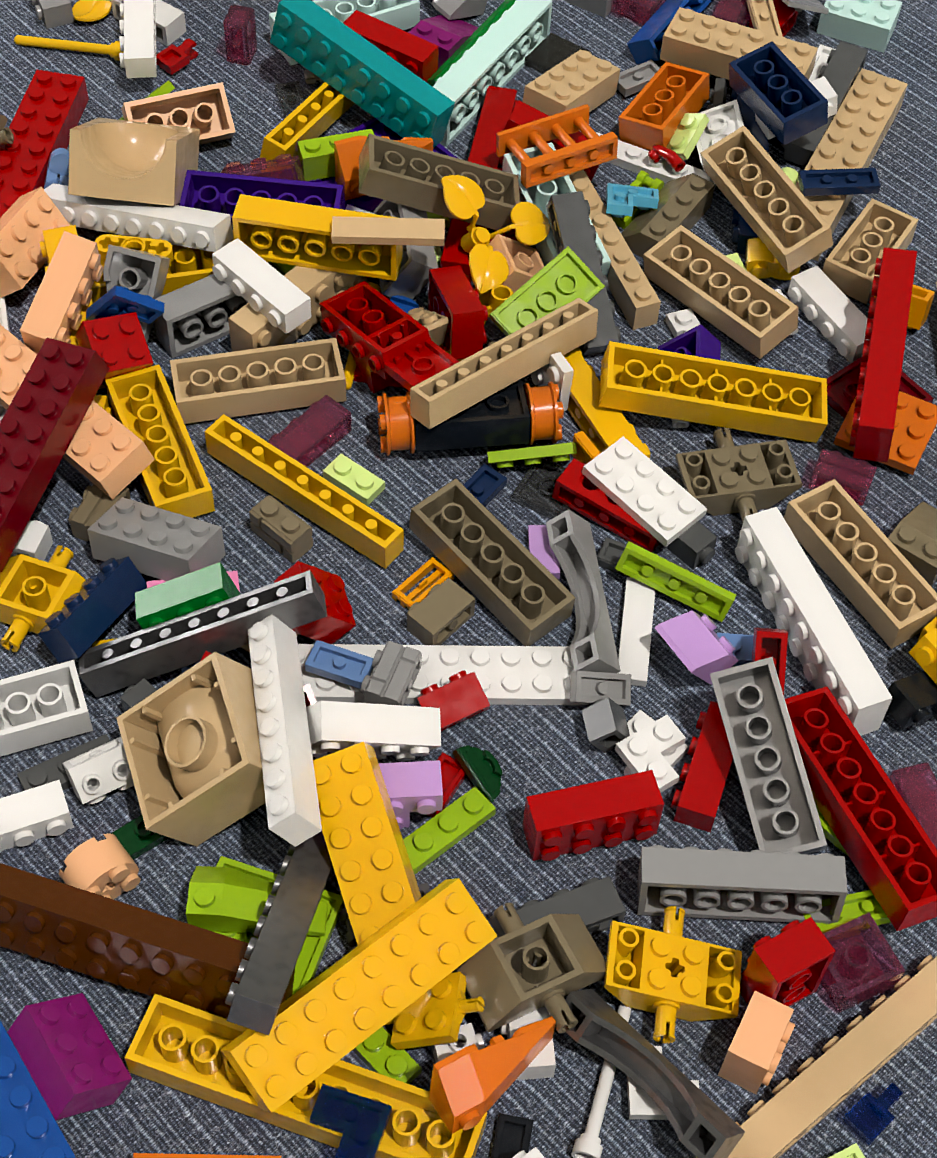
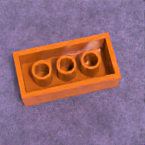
M665 62L618 117L620 141L647 150H652V146L658 144L667 147L684 114L698 113L710 98L709 73Z

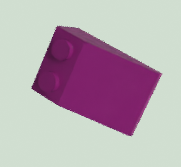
M443 15L422 19L408 33L439 46V69L478 27L460 19L448 20Z

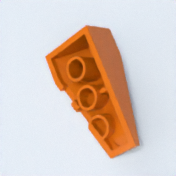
M355 136L334 141L335 180L337 184L343 185L345 201L367 196L359 193V156L367 136ZM381 136L383 138L390 139L389 136ZM404 137L401 140H394L433 151L432 138Z
M553 1016L519 1028L510 1039L505 1040L502 1035L491 1038L490 1044L485 1048L478 1050L476 1045L473 1044L433 1064L429 1100L451 1134L460 1129L466 1131L476 1126L486 1112L546 1047L554 1034L556 1021Z

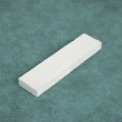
M627 577L618 653L621 670L619 674H631V685L646 687L655 589L634 578Z

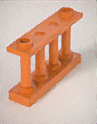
M585 104L496 133V155L501 157L512 152L521 163V184L525 188H529L617 159L618 136L614 132L599 136L589 126L590 106ZM581 131L588 140L576 143L569 134ZM558 138L565 147L553 151L546 142ZM536 146L542 155L530 158L523 149Z

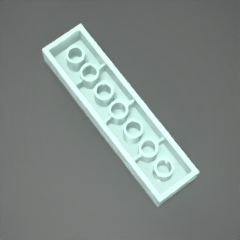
M516 0L509 10H505L501 18L496 23H493L489 30L483 36H480L476 43L469 50H466L463 56L456 63H453L442 77L437 79L433 87L455 102L443 141L440 142L441 145L447 147L480 113L488 86L503 88L549 40L552 0Z

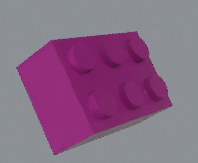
M83 993L26 1005L7 1031L55 1120L114 1104L132 1080Z

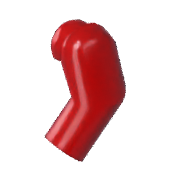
M658 144L652 146L653 149L648 152V156L655 163L663 158L676 172L681 171L685 167L686 163L675 151Z

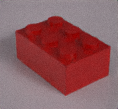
M461 265L429 269L428 311L448 317L449 325L443 343L446 352L457 360L467 358L482 350L483 344L487 342L484 322L488 320V311L486 306L480 302L478 291L473 289L469 275L464 273Z
M812 917L801 923L799 920H794L781 930V934L773 938L769 935L765 936L753 945L752 954L748 958V964L742 973L740 994L748 1005L754 991H757L790 1007L817 991L836 951Z

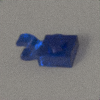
M894 1083L890 1084L877 1099L867 1092L844 1116L843 1121L870 1146L895 1119L888 1110L896 1104L903 1092Z

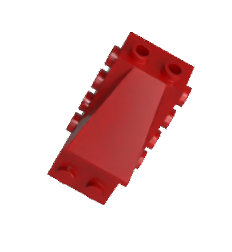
M365 281L319 303L322 317L320 324L323 331L327 335L336 338L341 347H345L350 351L369 389L373 393L390 386L395 380L410 392L411 387L459 362L431 340L426 327Z

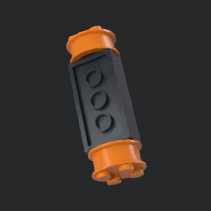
M522 381L514 382L431 429H428L411 416L409 391H406L405 396L387 397L386 393H382V396H377L378 413H382L379 414L377 419L378 434L384 435L380 436L381 453H386L388 456L391 454V451L410 450V453L414 454L415 447L416 451H433L501 445H533L534 441L551 440L552 444H556L557 441H562V426L559 424V419H563L564 416L562 401L557 402L559 401L558 384L550 381L547 386L530 387L529 383H525L523 386Z

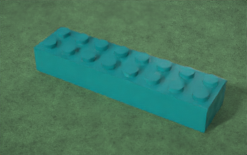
M282 0L278 3L270 39L271 44L402 138H432L433 147L443 141L455 105L454 101L313 1Z

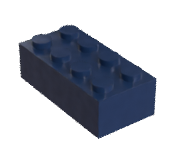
M773 42L729 63L730 86L783 145L828 123V100Z

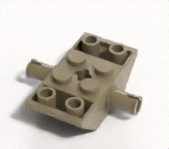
M722 428L713 433V438L717 445L716 449L678 453L675 456L686 491L707 508V513L713 516L740 513L742 524L745 516L757 513V510L769 509L802 487V482L786 439L735 446L730 429L724 428V436Z
M513 903L505 904L506 911L503 905H501L493 914L499 921L505 935L492 940L457 970V972L461 971L466 976V991L469 997L477 998L481 996L484 999V1011L478 1012L487 1032L489 1033L542 1007H545L550 1017L553 1016L555 1019L558 1033L566 1032L565 1026H567L568 1030H571L578 1024V1020L574 1017L564 997L569 995L570 992L578 991L605 978L606 961L579 914H549L524 926Z

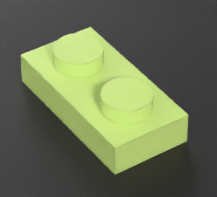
M685 113L666 148L675 151L682 160H688L709 122L705 113Z
M343 454L337 456L323 470L324 479L367 506L385 489V481Z

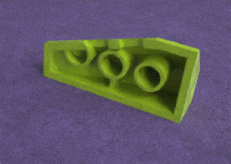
M196 866L189 883L186 906L187 922L212 932L254 933L269 894L272 895L271 891L274 883L230 867ZM320 900L307 936H325L327 902Z

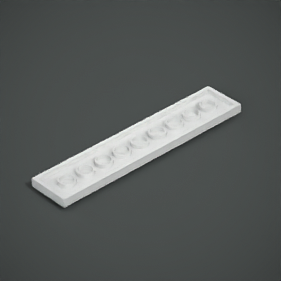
M298 644L303 686L310 684L316 702L322 700L364 703V693H361L359 688L305 671V663L314 644ZM332 644L374 658L377 650L383 651L385 645ZM403 645V647L407 646L422 653V666L405 704H418L417 698L422 696L421 690L433 684H437L440 688L450 683L449 677L465 670L467 674L475 672L490 705H589V703L570 702L571 671H574L570 647Z

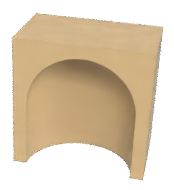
M96 118L71 128L69 138L68 195L175 206L180 203L187 170L198 171L200 129L107 118Z
M213 652L116 718L146 830L197 847L266 803L251 668L217 652Z

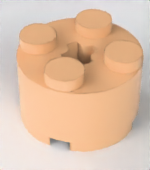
M107 833L103 834L106 837L104 840L97 841L93 837L76 847L63 861L67 867L64 871L59 870V876L67 885L115 899L123 892L134 889L141 879L138 876L139 868L114 834Z

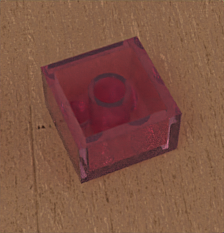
M866 913L824 933L836 952L823 976L821 984L839 1013L893 988L904 975L905 969L870 913Z

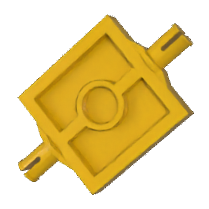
M461 971L450 973L385 1024H394L390 1044L397 1050L457 1042L459 1028L466 1013L483 1012V1007H485L484 999L481 996L466 999V976Z

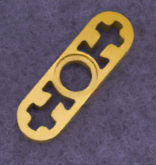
M112 234L101 235L95 240L102 261L106 260L109 244L125 248L141 249L140 251L145 252L148 250L149 253L171 258L170 264L174 259L172 245L166 240Z

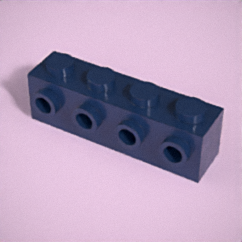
M129 556L118 560L110 558L102 563L99 567L101 571L97 575L85 580L82 583L83 589L79 593H75L64 601L65 607L61 611L53 613L46 619L47 625L38 635L59 663L79 658L135 600V593L146 589V581Z

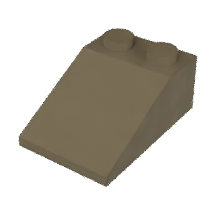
M922 501L899 522L888 539L932 587L937 580V509Z

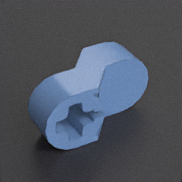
M57 148L52 151L48 161L44 189L53 183L68 186L69 150Z

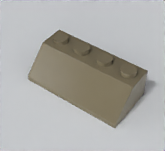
M694 173L668 181L659 191L658 208L642 210L621 233L632 253L643 258L644 253L680 225L690 231L711 207L715 184Z

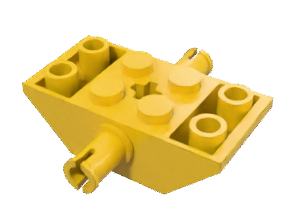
M58 545L48 562L24 554H18L8 559L3 571L0 572V622L10 625L4 637L0 640L1 646L5 649L17 652L28 632L38 634L47 625L46 619L53 613L61 611L65 607L64 601L83 589L82 583L86 579L76 571L66 568L74 557L73 552L69 548L64 547V550L61 552L63 546Z
M676 906L664 908L663 932L612 920L610 923L604 988L626 1007L655 1013L653 1040L659 1042L660 1036H663L662 1043L675 1042L676 1018L693 1022L736 1018L738 1016L742 951L683 937L685 910L679 908L678 914H676Z

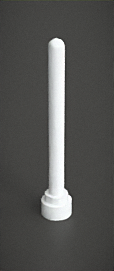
M621 1003L618 1006L617 1013L629 1022L631 1008ZM604 1059L585 1133L580 1134V1138L575 1140L571 1154L573 1158H601L603 1147L600 1145L599 1133L617 1068L606 1059Z

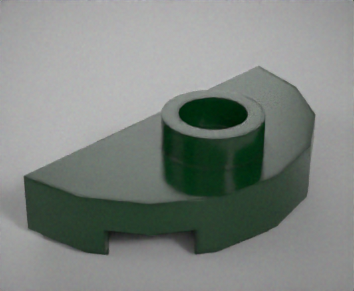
M470 745L455 749L452 754L473 785L492 803L500 794L501 776L503 775L497 759L489 751L470 747Z

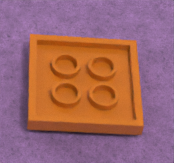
M899 391L888 463H880L911 475L914 474L937 426V405ZM856 397L833 443L853 452L855 447L849 446Z

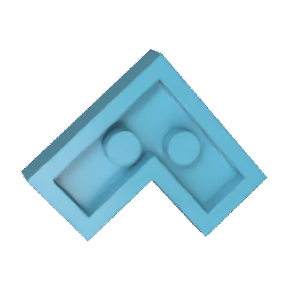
M607 183V214L623 218L625 216H632L633 206L641 210L658 208V189Z

